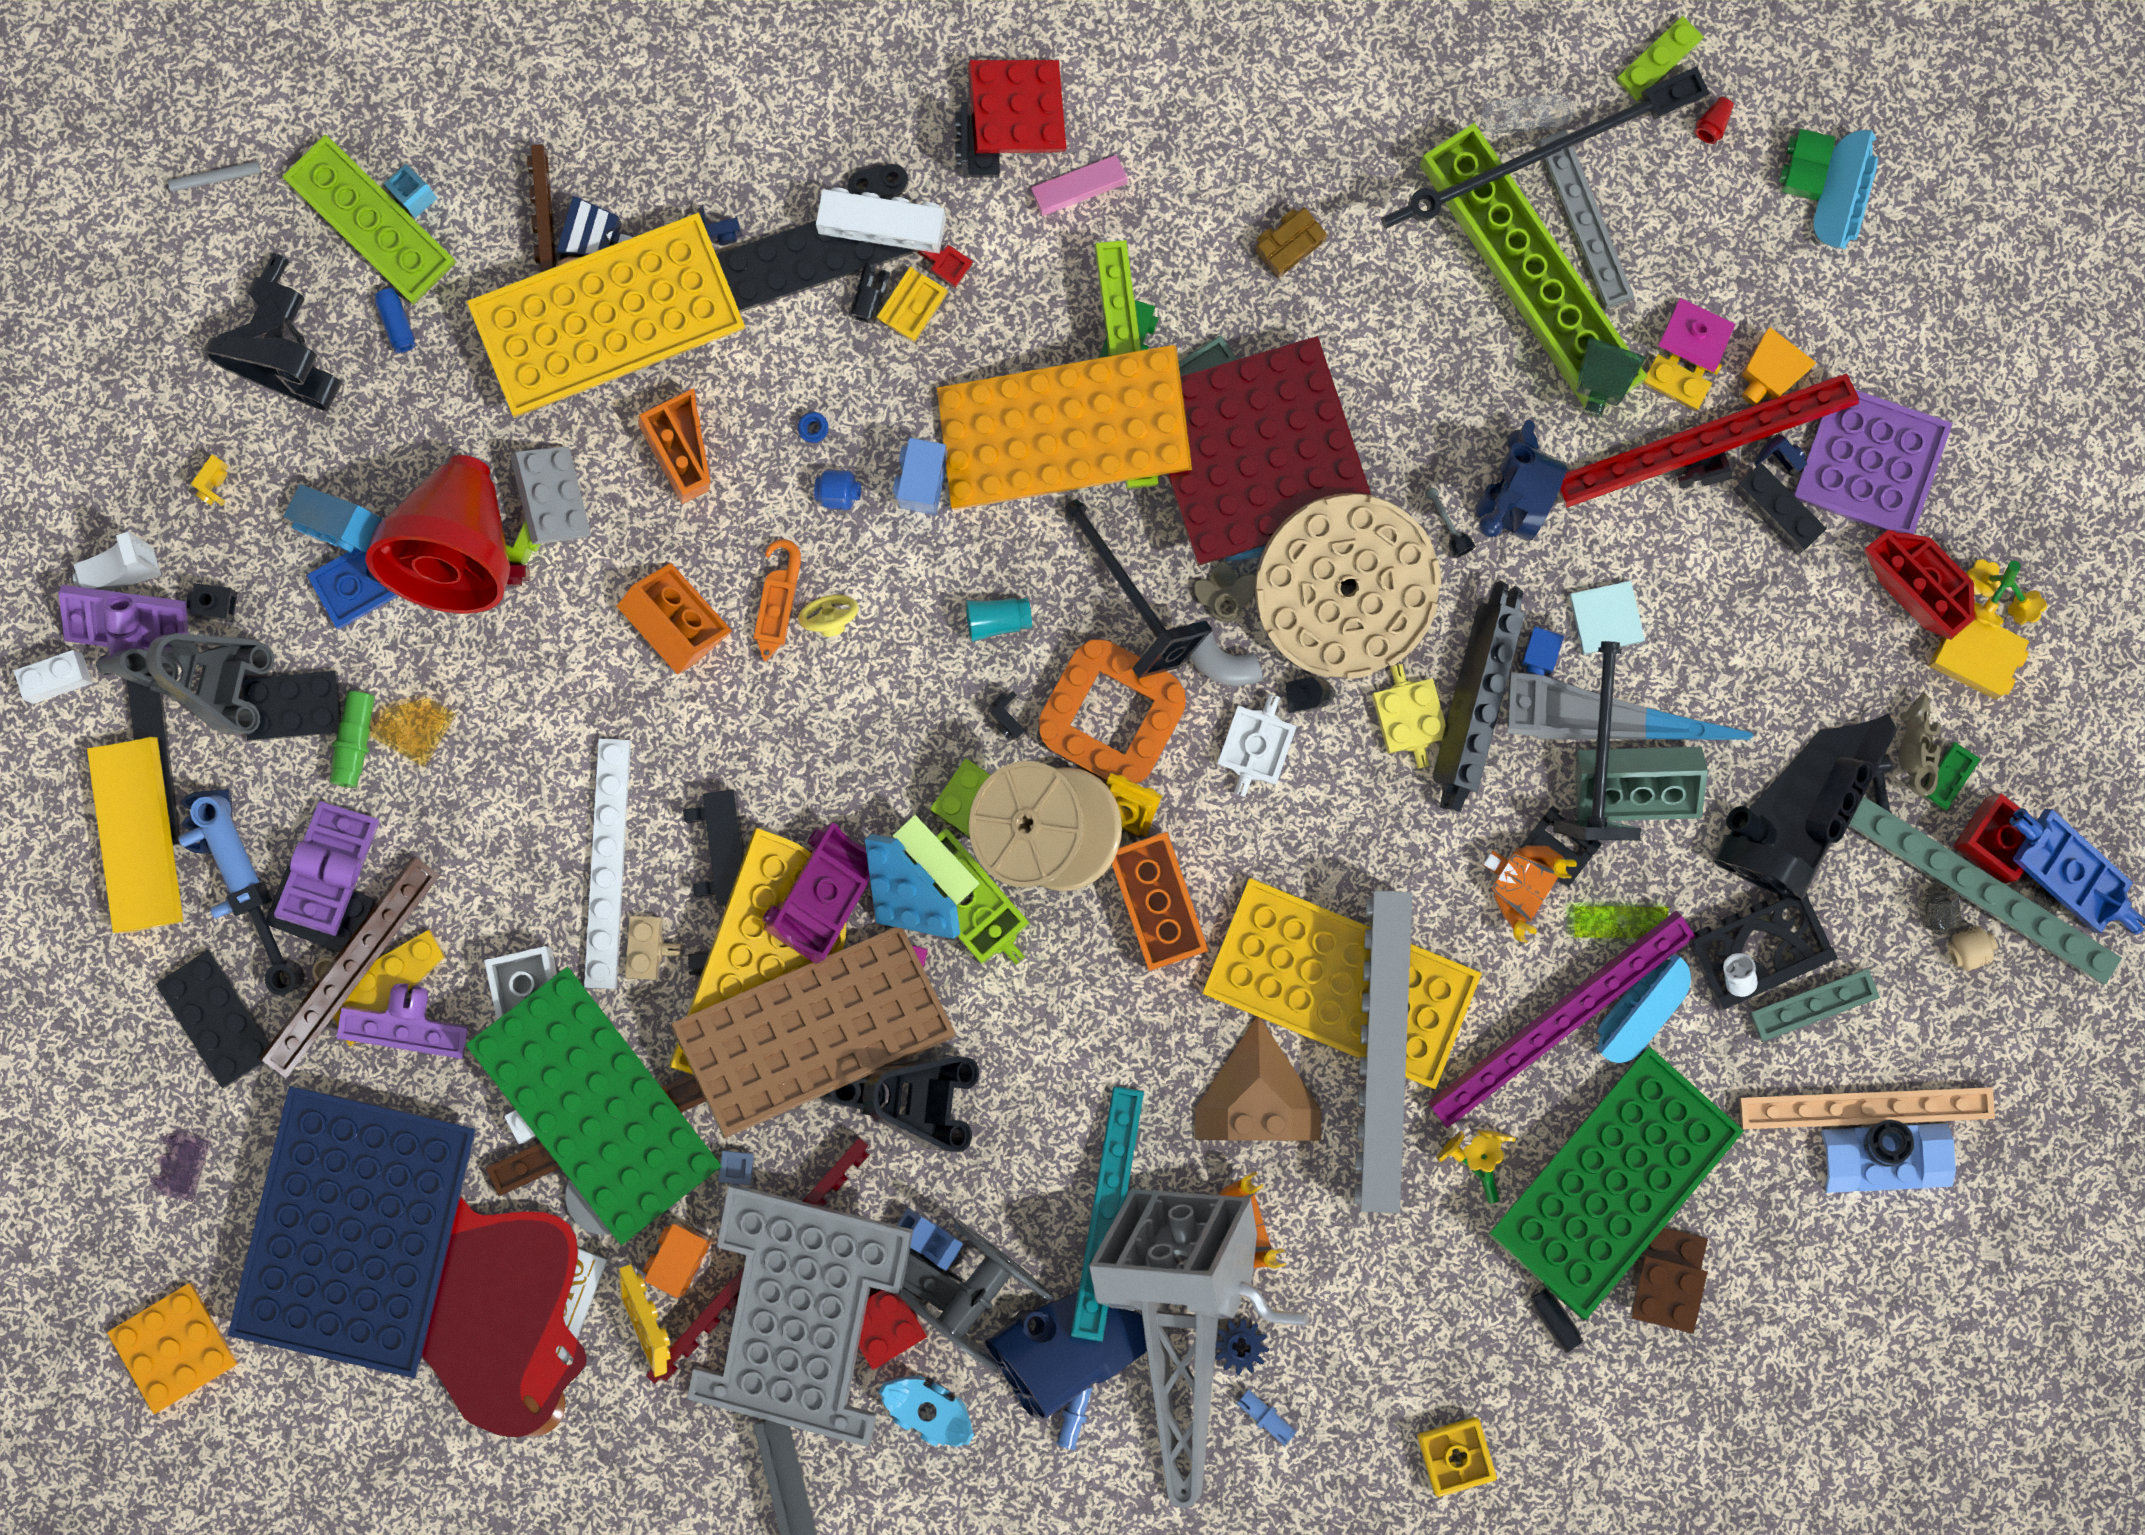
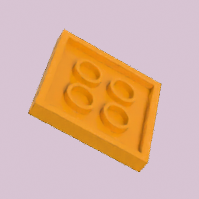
M192 1282L107 1332L153 1414L159 1413L238 1365L237 1360Z

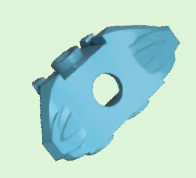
M921 1375L897 1378L883 1383L878 1393L881 1395L883 1405L890 1411L889 1414L894 1416V1423L906 1430H910L911 1427L922 1433L920 1438L933 1446H937L938 1443L943 1446L946 1444L953 1447L969 1445L974 1433L966 1406L959 1397L956 1396L955 1399L947 1396L950 1392L947 1388L936 1382H933L930 1386L925 1383L926 1378ZM930 1402L936 1407L937 1414L933 1420L924 1421L919 1417L918 1408L922 1403Z

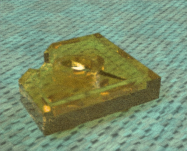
M430 698L386 709L370 736L425 768L457 714Z

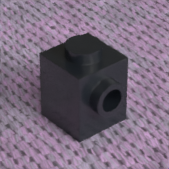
M194 583L193 591H189L187 596V609H190L189 614L196 618L233 622L238 592L228 587Z

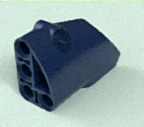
M1075 1292L1034 1310L1018 1312L1011 1323L986 1339L985 1344L1025 1411L1032 1417L1045 1420L1093 1384L1102 1383L1110 1379L1147 1352L1142 1314L1127 1309L1108 1307L1102 1342L1071 1337L1078 1293ZM1033 1317L1036 1326L1030 1333L1027 1329V1323Z

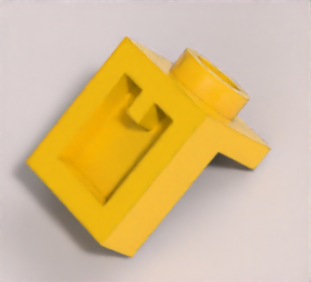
M213 454L194 478L191 485L198 489L196 496L210 506L214 501L223 506L226 501L211 490L214 486L219 487L227 477L225 470L228 468V465Z

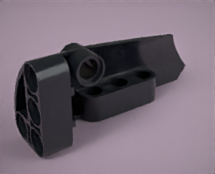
M1886 714L1874 720L1855 725L1819 730L1750 808L1738 806L1730 811L1726 819V825L1731 832L1729 835L1724 836L1713 858V862L1732 874L1761 888L1796 901H1803L1832 843L1839 842L1844 836L1898 730L1891 716Z

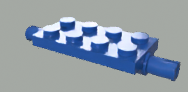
M2024 808L2014 812L2013 815L2018 821L2011 817L2009 822L2026 836L2012 859L2092 932L2102 933L2106 925L2113 920H2119L2134 935L2144 930L2138 922L2145 926V917L2141 916L2131 906L2132 903L2127 895L2133 882L2053 809L2044 808L2036 820Z

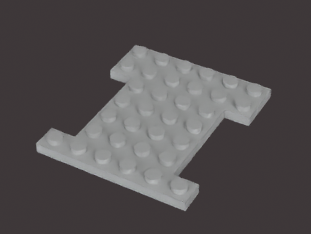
M735 1184L728 1186L717 1248L747 1256L724 1373L696 1366L692 1372L687 1399L868 1447L872 1441L877 1413L848 1406L847 1402L870 1287L899 1294L902 1290L914 1230Z

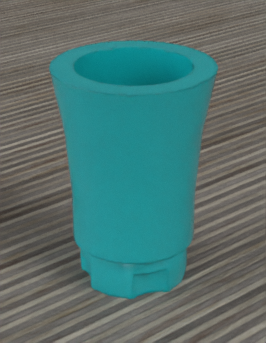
M1016 598L984 601L965 600L971 643L988 637L1020 632L1021 629L1032 628V614L1028 598L1018 600Z

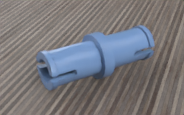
M1089 1387L1068 1403L1067 1409H1063L1062 1416L1064 1421L1056 1442L1058 1446L1076 1450L1082 1423H1086L1087 1420L1085 1412L1091 1391L1093 1390L1092 1387Z
M1250 1389L1236 1403L1237 1406H1240L1258 1422L1256 1426L1260 1429L1265 1428L1283 1446L1297 1432L1296 1429H1293L1276 1414L1277 1410L1273 1406L1269 1408Z

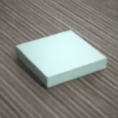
M1631 581L1569 595L1583 655L1598 652V647H1601V641L1620 642V647L1645 641Z

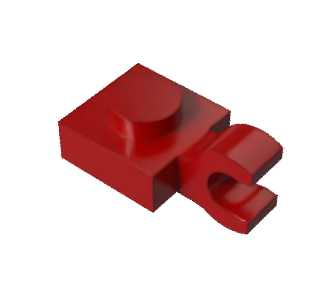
M949 244L944 251L940 250V254L921 250L918 252L920 256L934 263L930 272L955 289L973 265L972 260Z

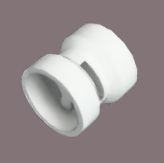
M1743 953L1729 956L1723 965L1727 990L1739 997L1750 995L1755 991L1758 984L1754 960Z

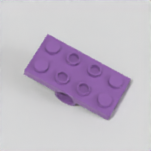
M62 585L58 592L64 641L105 646L108 647L109 655H113L116 651L122 649L148 650L151 642L164 634H189L186 601ZM167 643L164 646V648L172 646L169 643Z
M319 801L304 840L298 843L293 853L290 865L291 872L274 912L275 918L336 936L380 824L379 819Z

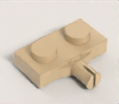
M630 916L625 978L659 980V966L663 956H682V951H670V949L683 950L682 944L664 943L662 936L663 918Z

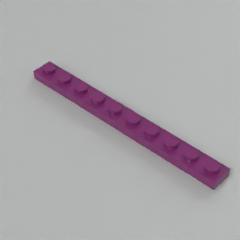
M1674 911L1427 1103L1443 1125L1449 1128L1694 939L1695 935L1682 915Z

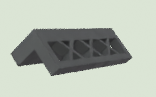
M910 1248L903 1287L943 1311L961 1289L960 1281L966 1282L967 1280L949 1269L946 1271L940 1268L924 1255Z
M768 1420L756 1422L753 1426L780 1535H817L791 1427Z

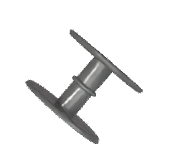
M955 1218L954 1226L970 1242L985 1253L986 1257L966 1282L960 1281L961 1289L942 1313L907 1290L902 1289L898 1295L918 1315L952 1343L987 1368L997 1372V1362L966 1334L986 1307L989 1309L993 1307L991 1301L1011 1275L1046 1300H1052L1055 1297L1006 1254L968 1225Z

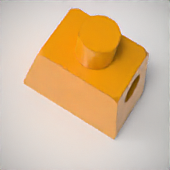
M1769 327L1761 336L1741 373V376L1750 383L1741 396L1753 406H1756L1764 395L1771 400L1781 397L1808 373L1816 362Z

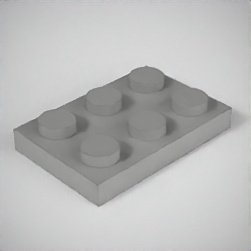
M569 447L518 451L511 454L510 458L532 545L589 537L591 532Z

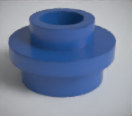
M809 412L803 415L798 422L799 435L808 443H818L828 434V422L820 413ZM811 423L819 425V430L816 433L808 431V426Z

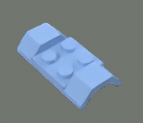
M1948 1123L1906 1125L1913 1135L1914 1148L1911 1155L1905 1161L1893 1167L1878 1166L1867 1157L1864 1150V1138L1872 1127L1821 1130L1826 1148V1193L1952 1187L1956 1173L1954 1139ZM1884 1136L1882 1140L1883 1146L1889 1151H1894L1895 1143L1893 1139L1889 1136Z

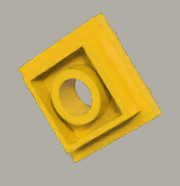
M1110 773L1106 786L1110 789L1118 804L1122 829L1137 836L1141 834L1146 837L1163 795L1158 794L1152 788H1144L1122 775Z

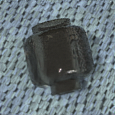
M1941 885L1927 888L1925 893L1919 897L1920 923L1926 929L1932 930L1935 934H1947L1960 923L1959 896L1950 890L1949 887Z

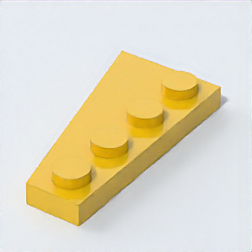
M431 930L425 931L378 958L342 1006L382 1012L388 1008L390 991L395 984H408V993L445 958ZM342 1006L333 1016L337 1026H339ZM346 1040L349 1047L356 1043L355 1041Z

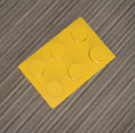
M631 1264L619 1268L620 1297L655 1377L667 1373V1360L670 1359L667 1347L670 1345V1341L665 1328H659L655 1319L658 1318L655 1304L652 1300L648 1302L646 1300L644 1292L647 1289L640 1273L636 1275Z

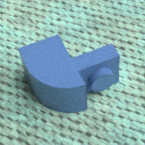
M909 1207L897 1224V1226L914 1230L910 1248L921 1253L946 1271L957 1258L959 1250L963 1245L956 1236Z

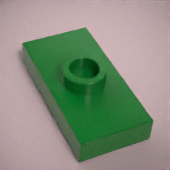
M1952 742L1938 763V783L1935 791L1930 795L1922 797L1943 811H1947L1981 759L1958 743ZM1930 777L1928 778L1923 787L1927 786Z

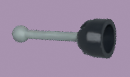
M1430 488L1427 491V497L1433 500L1452 534L1448 546L1454 559L1474 550L1476 546L1472 538L1466 533L1456 531L1438 498L1439 491L1436 488Z

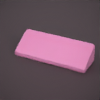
M1117 155L1031 187L1041 215L1045 216L1125 185L1128 178Z

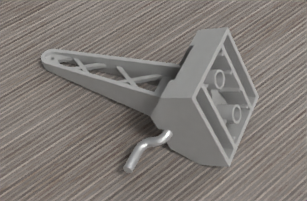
M1131 1189L1089 1267L1097 1303L1111 1308L1142 1311L1167 1494L1171 1503L1176 1507L1182 1509L1189 1508L1199 1500L1203 1488L1218 1318L1233 1319L1241 1304V1295L1249 1298L1257 1314L1269 1322L1307 1326L1309 1315L1303 1312L1271 1309L1266 1305L1262 1293L1250 1284L1253 1276L1257 1239L1251 1198ZM1175 1255H1183L1188 1259L1176 1265ZM1166 1303L1187 1305L1188 1310L1196 1313V1315L1167 1312ZM1168 1327L1196 1329V1341L1183 1360L1168 1337ZM1194 1355L1195 1378L1187 1367ZM1170 1356L1177 1366V1369L1175 1370L1172 1376L1170 1370ZM1181 1374L1194 1393L1193 1422L1185 1433H1183L1173 1415L1172 1387ZM1193 1434V1443L1191 1446L1188 1440ZM1175 1436L1179 1441L1177 1445L1175 1444ZM1182 1449L1185 1450L1192 1461V1471L1186 1479H1184L1177 1468L1176 1458Z

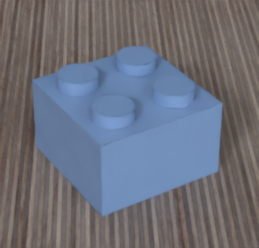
M909 437L908 445H902L899 457V464H901V469H903L902 475H896L893 486V494H895V499L898 500L901 509L937 515L946 471L945 460L948 457L946 444Z

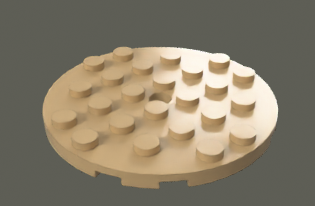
M1343 493L1326 496L1310 502L1291 514L1276 529L1267 542L1256 573L1255 599L1261 623L1273 644L1285 657L1302 669L1328 678L1330 676L1354 679L1373 675V672L1387 666L1391 667L1405 658L1414 650L1429 630L1438 609L1437 601L1439 586L1441 585L1440 565L1431 540L1424 529L1413 517L1397 505L1385 499L1361 493ZM1354 579L1356 582L1355 590L1350 594L1341 593V581Z

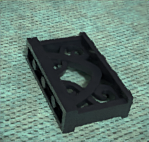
M1807 893L1803 901H1796L1778 894L1779 901L1768 905L1765 900L1749 907L1751 914L1740 918L1739 914L1736 913L1722 919V927L1712 931L1710 926L1693 932L1695 939L1688 942V945L1711 991L1718 1011L1725 1010L1838 959L1834 948L1831 947ZM1788 907L1799 909L1803 915L1802 924L1795 932L1789 930L1794 924V915L1789 921L1782 918V912ZM1773 911V922L1757 919ZM1741 926L1734 940L1727 934H1724ZM1808 927L1820 949L1817 953L1800 937ZM1753 930L1766 932L1784 940L1774 952L1773 966L1775 972L1769 974L1762 964L1754 961L1758 984L1753 993L1743 997L1735 996L1730 992L1723 993L1713 970H1723L1724 963H1715L1708 958L1706 950L1709 943L1715 940L1721 941L1724 945L1723 950L1714 952L1719 956L1729 957L1733 954L1742 953L1745 942ZM1790 944L1794 948L1789 949L1787 952H1791L1794 958L1791 962H1785L1781 955L1783 950Z

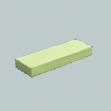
M916 815L892 836L905 846V851L917 863H920L935 880V883L956 905L961 903L980 885Z

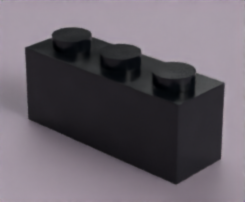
M1762 463L1755 467L1733 489L1797 555L1805 551L1827 529Z

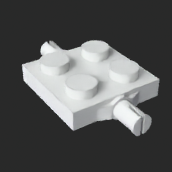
M1268 694L1263 711H1252L1241 706L1237 707L1217 763L1218 766L1230 769L1239 776L1233 793L1238 795L1242 784H1244L1241 797H1246L1251 780H1261L1276 786L1297 727L1280 720L1274 715L1281 698L1275 696L1272 707H1270L1273 694Z

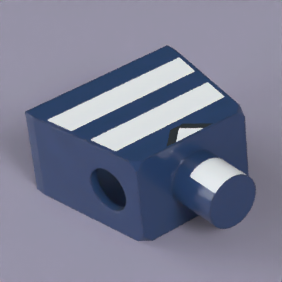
M573 196L557 253L562 259L569 256L583 257L635 236L619 232L622 222L617 215Z

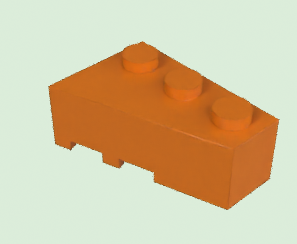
M693 388L639 414L638 426L681 505L709 492L710 488L709 470L700 428L695 390Z

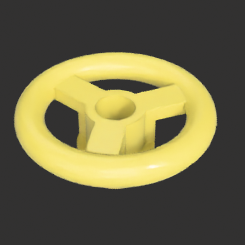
M825 596L807 604L800 611L798 622L806 630L821 632L825 637H833L841 634L845 630V625L856 617L859 605L850 596ZM832 604H844L849 606V609H837ZM821 607L823 608L819 611V614L807 619L813 611Z

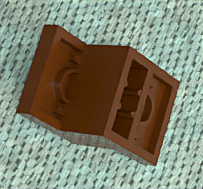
M1663 1228L1636 1260L1631 1285L1636 1286V1291L1629 1318L1694 1334L1708 1271L1701 1270L1708 1238Z

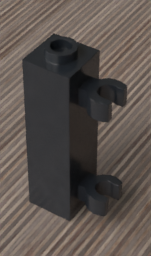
M734 789L704 793V807L683 809L684 821L686 823L706 821L714 881L694 883V896L704 897L716 894L717 906H725V908L745 855L737 792Z

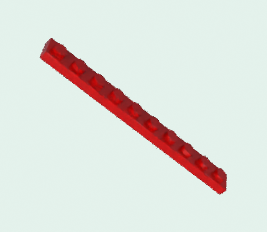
M1846 373L1567 472L1559 493L1565 507L1568 508L1858 405L1859 396Z

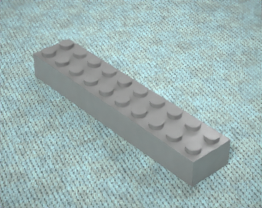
M1374 891L1372 898L1366 899L1365 918H1371V929L1365 930L1364 949L1370 950V961H1364L1363 981H1369V992L1362 993V1012L1368 1013L1367 1025H1361L1360 1044H1366V1057H1360L1359 1076H1365V1089H1358V1107L1364 1108L1363 1120H1357V1140L1363 1141L1362 1152H1356L1355 1171L1361 1172V1184H1355L1354 1203L1360 1204L1361 1212L1400 1214L1412 892Z

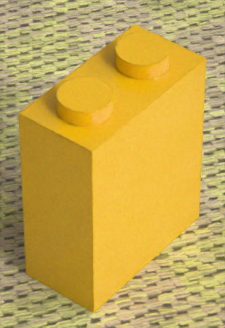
M1975 619L1952 640L1942 637L1928 666L1996 700L2004 694L2008 695L2016 681L2012 676L2017 667L2021 668L2029 655V651L2026 648L2030 641L2001 626L1997 629L1992 628L1988 624H1982Z

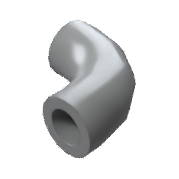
M1212 632L1190 656L1196 668L1214 682L1230 686H1241L1263 681L1262 671L1254 652L1239 656L1227 654L1219 648Z

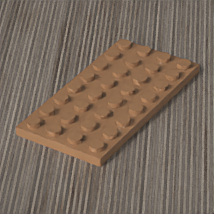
M897 927L831 954L817 964L814 962L671 1023L675 1037L724 1139L866 1077L881 1067L891 1066L950 1040L956 1035L904 929Z

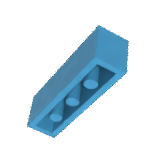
M299 484L283 516L293 522L291 528L317 540L325 541L335 547L338 546L352 553L354 548L366 552L376 526L383 519L359 505Z

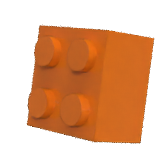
M681 1221L673 1223L669 1227L665 1226L657 1242L662 1245L658 1254H651L644 1266L643 1272L647 1274L644 1282L677 1299L684 1296L714 1238Z

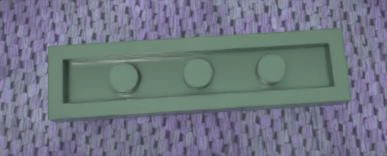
M1864 969L1749 1013L1760 1041L1764 1042L1879 999L1880 996L1870 970Z

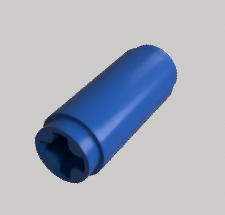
M394 288L377 292L374 295L375 304L391 347L394 348L395 353H404L412 350L416 346L414 342L415 337L399 295L395 292Z

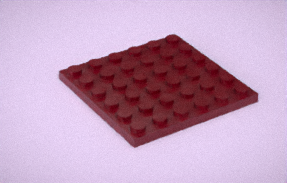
M1318 336L1180 377L1192 470L1169 473L1167 475L1197 566L1265 546L1276 529L1291 514L1312 501L1343 493L1371 495Z

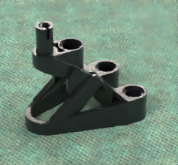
M271 253L270 259L260 278L254 277L247 290V293L258 305L251 322L221 333L217 338H210L202 354L209 361L228 372L307 406L328 411L342 382L328 372L315 367L314 363L318 357L317 354L305 346L304 337L296 330L292 323L305 298L297 291L278 284L289 261L279 254L276 256V253ZM263 333H266L264 338H254Z
M936 1054L892 1067H881L864 1078L818 1098L827 1104L860 1109V1114L871 1116L873 1121L884 1124L926 1149L963 1152L971 1144L972 1131L967 1122L951 1119L954 1088L970 1089L975 1086L979 1078V1067L974 1059L968 1057ZM903 1082L909 1083L905 1114H899ZM885 1083L889 1090V1099L887 1104L881 1109L880 1107L886 1098V1090L882 1084Z

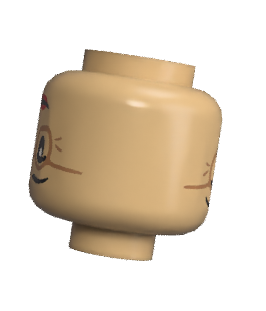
M1976 925L1953 934L1951 943L1947 945L1951 960L1957 968L1962 967L1966 971H1972L1992 963L1994 960V950L1998 949V945L1992 932L1986 933L1982 927Z

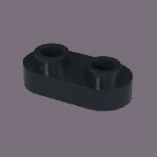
M888 164L858 171L849 178L848 191L850 194L861 195L863 192L874 193L880 198L894 195V197L899 196L908 187V175L905 169L897 164ZM890 175L898 176V180L895 183H889L887 178ZM859 182H867L868 187L865 190L858 189L857 185Z

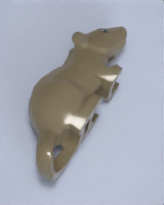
M1922 693L1911 704L1908 711L1900 715L1901 721L1906 722V734L1899 748V763L1904 771L1911 776L1910 788L1918 796H1927L1935 791L1938 783V763L1941 747L1934 745L1933 736L1939 735L1942 727L1938 722H1934L1932 726L1929 723L1931 712L1930 699L1926 693ZM1930 772L1927 786L1922 787L1921 779L1926 773Z

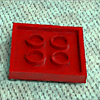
M970 60L968 62L975 153L1065 152L1067 147L1059 60Z

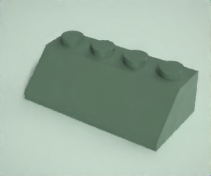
M1702 747L1609 749L1604 817H1608L1609 821L1702 818L1708 774ZM1577 750L1575 768L1577 820H1588V816H1592L1596 750Z

